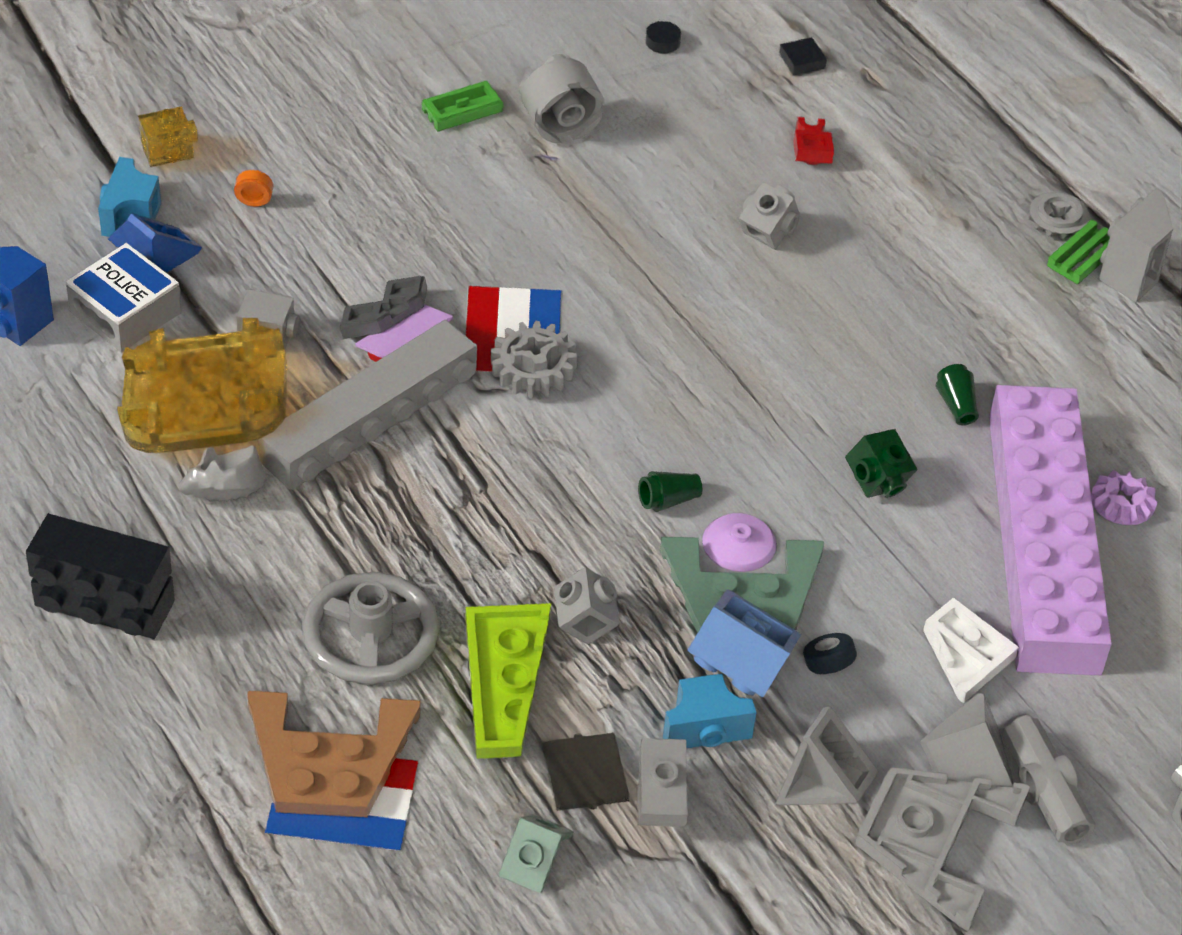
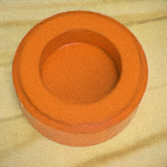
M246 170L237 176L234 194L245 205L253 207L263 206L271 200L274 186L273 181L264 172Z

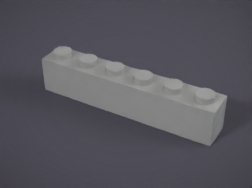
M446 319L259 434V457L261 464L291 491L302 483L313 480L321 471L335 462L344 460L351 452L368 441H374L382 432L396 423L407 420L418 409L429 402L438 400L445 392L459 383L468 381L476 373L477 345Z

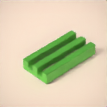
M486 80L422 100V111L425 114L428 113L429 121L431 123L434 122V128L439 132L503 112V101Z
M1092 219L1049 256L1047 267L1078 285L1102 264L1100 259L1104 250L1108 247L1110 236L1107 235L1108 228L1097 229L1098 222ZM1100 243L1103 244V246L1096 253H1094L1087 261H1085L1078 269H1076L1075 271L1071 270L1077 263L1082 262L1089 255V253L1094 248H1096Z

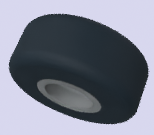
M830 633L810 641L805 646L803 655L806 665L811 672L831 674L850 666L855 661L857 652L851 636L844 633Z

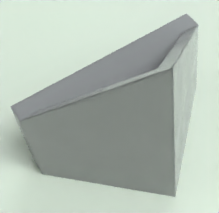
M978 693L920 741L933 772L947 774L948 780L973 783L974 778L990 779L991 785L1013 787L1014 781L1001 733L984 694Z
M831 706L823 708L804 735L775 805L858 803L877 775L878 770Z

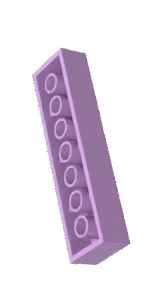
M997 385L989 422L1013 643L1019 647L1017 657L1015 658L1016 672L1102 676L1111 647V637L1077 389Z

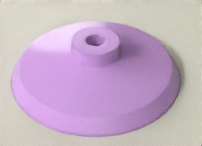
M743 513L727 514L715 519L707 526L702 537L704 551L714 563L725 569L738 572L753 571L765 566L774 557L777 548L776 538L772 530L760 519Z

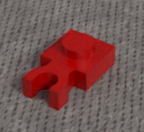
M805 117L797 118L793 139L796 161H803L810 165L820 163L832 164L834 146L831 132H824L825 119L818 118L817 125H809L805 122Z

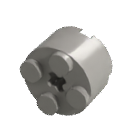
M563 54L552 55L548 58L546 64L536 69L519 85V92L525 109L539 134L549 142L561 143L559 138L571 136L573 140L579 139L592 131L601 121L603 116L601 108L602 103L605 105V99L586 66L578 60L566 58Z

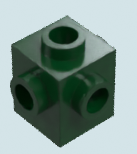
M896 429L864 435L845 456L855 479L867 498L882 494L888 498L899 494L907 487V480L918 470Z

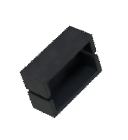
M47 513L25 551L29 576L33 577L31 588L34 606L41 607L47 612H59L80 618L89 624H101L122 630L129 635H141L155 639L175 602L173 578L170 576L172 568L169 546Z

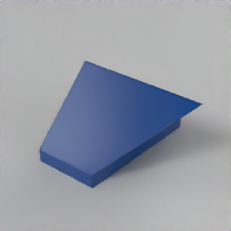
M132 213L108 238L118 248L125 243L129 244L166 273L199 254L202 249L198 243L178 227Z

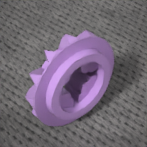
M1113 470L1109 476L1100 475L1091 491L1092 504L1096 511L1107 520L1121 525H1136L1147 521L1154 514L1158 502L1155 499L1156 489L1147 486L1146 477L1135 479L1132 477L1131 471L1125 475H1120L1117 471ZM1118 491H1123L1126 496H1132L1131 501L1126 500L1123 495H1118Z

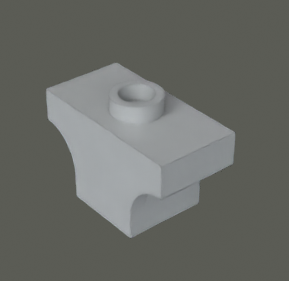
M641 738L638 781V825L686 826L688 816L686 740Z

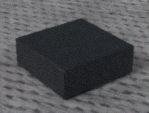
M813 37L780 44L779 54L793 76L826 68L827 59Z

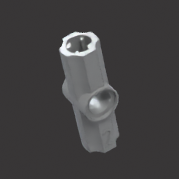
M1025 715L1016 718L1011 724L1004 727L1002 738L1019 768V783L1031 786L1026 800L1030 804H1038L1057 841L1063 842L1068 846L1081 842L1083 838L1093 833L1095 822L1077 791V776L1073 764L1066 755L1058 756L1039 719Z

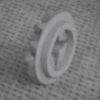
M1049 192L1039 195L1032 201L1029 220L1034 222L1035 230H1046L1047 237L1056 234L1063 240L1068 234L1071 236L1075 235L1088 223L1089 211L1082 201L1072 195L1061 192Z

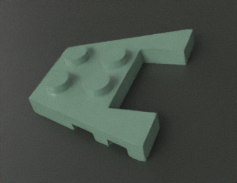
M661 537L660 553L663 559H667L671 568V577L675 586L680 588L686 601L685 608L697 633L714 605L727 589L796 631L824 548V541L786 540L784 550L786 574L701 572L699 538Z

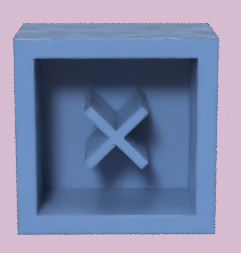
M727 589L712 608L687 651L695 655V662L704 669L711 672L719 670L732 678V684L741 692L754 696L756 693L764 697L802 634Z

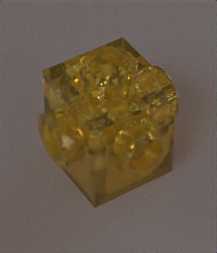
M182 106L138 115L140 142L150 168L194 158L193 143L198 142V133L194 121L187 120Z

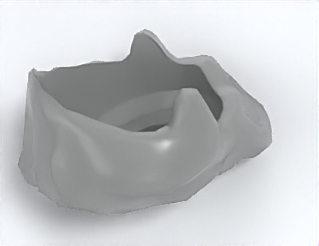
M254 445L225 454H216L214 448L208 446L205 448L201 463L196 467L190 468L178 486L179 491L184 495H194L197 498L205 497L211 501L215 499L225 502L231 499L236 501L240 497L246 498L260 490L264 486L267 475L264 472L256 446Z

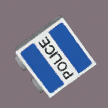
M127 243L66 281L70 313L121 353L181 313V289L179 282Z

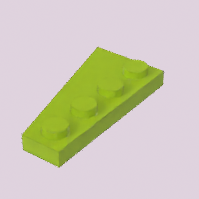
M551 603L465 607L476 759L521 757L551 615Z

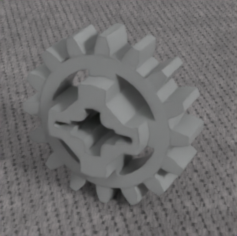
M535 321L533 328H527L523 322H520L518 331L515 332L510 328H506L505 338L496 337L495 348L491 349L492 374L494 377H500L501 387L512 384L513 394L515 395L523 389L527 390L528 398H533L535 391L541 390L542 394L547 397L549 396V388L554 387L561 391L564 389V380H573V370L577 369L575 342H568V333L566 331L556 334L554 324L543 329L541 328L540 321Z

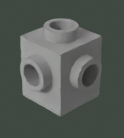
M762 182L756 192L752 191L747 196L743 205V212L738 218L744 233L776 250L785 235L791 234L799 222L800 213L794 199V194L781 185L772 187Z
M584 567L554 587L555 612L559 628L585 644H590L620 625L616 601L617 591L614 584L608 578L602 577L589 568Z

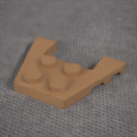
M248 691V709L252 716L255 735L260 746L264 769L276 812L367 818L390 775V767L397 754L402 752L407 742V735L412 725L416 724L420 717L421 700L381 698L377 735L285 730L288 693Z

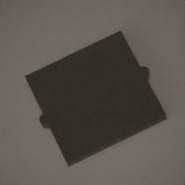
M614 732L582 736L577 733L574 735V738L542 742L556 811L583 807L595 810L597 805L629 801L630 796Z

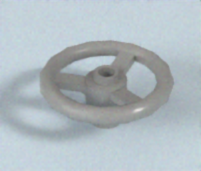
M380 572L350 574L326 585L310 601L302 623L305 647L319 667L342 680L367 685L395 681L418 670L434 652L440 632L436 607L424 591L400 576ZM353 591L350 595L349 603L337 599ZM388 591L395 592L409 601L393 605L392 596ZM323 614L349 623L351 635L361 642L360 665L346 663L331 654L322 642L319 625ZM421 617L423 630L419 643L414 649L400 660L389 665L377 666L379 643L385 641L391 635L393 625Z

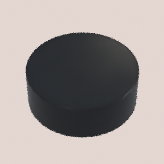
M657 21L647 27L645 43L652 51L666 54L674 52L679 48L681 30L674 23Z

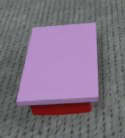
M424 304L422 309L383 333L368 335L356 342L355 345L367 351L369 358L377 362L446 319L450 322L453 320V316Z

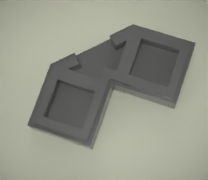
M425 276L390 280L386 283L383 301L346 306L340 325L343 339L383 333L422 309L428 288Z

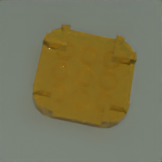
M243 318L242 331L175 340L166 339L164 328L149 331L150 340L137 346L134 350L126 347L123 352L122 360L125 367L122 406H118L117 410L125 441L133 449L145 453H166L245 443L261 439L274 432L284 420L287 405V358L282 335L279 328L273 330L260 326L258 318Z

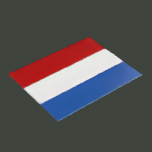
M469 286L466 337L477 345L476 371L492 372L491 349L495 348L496 337L505 338L506 328L516 332L519 330L520 322H523L527 328H533L534 322L540 321L541 328L546 329L549 325L554 324L555 333H560L561 290Z
M395 758L390 767V775L367 818L277 813L272 800L265 833L401 851L418 761Z

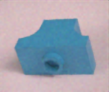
M119 157L109 183L103 184L101 188L100 205L98 207L101 236L110 237L129 218L131 213L152 220L156 219L161 206L159 176L139 172L135 168V162L132 158Z
M722 673L680 679L676 707L666 711L663 739L686 740V748L699 746L715 747L726 742L752 739L757 713L752 698H740L732 694L726 687Z

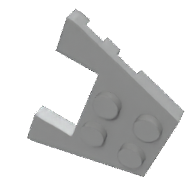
M890 767L857 834L855 845L962 929L969 931L982 902L985 889L945 873L942 869L970 809L1015 826L1031 786L1015 782L1013 787L991 785L990 779L974 778L973 783L948 780L947 774Z

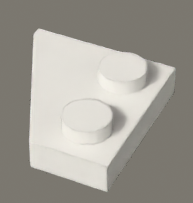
M955 598L948 601L925 621L923 631L957 698L962 703L967 701L1017 657L1019 650L1017 645Z

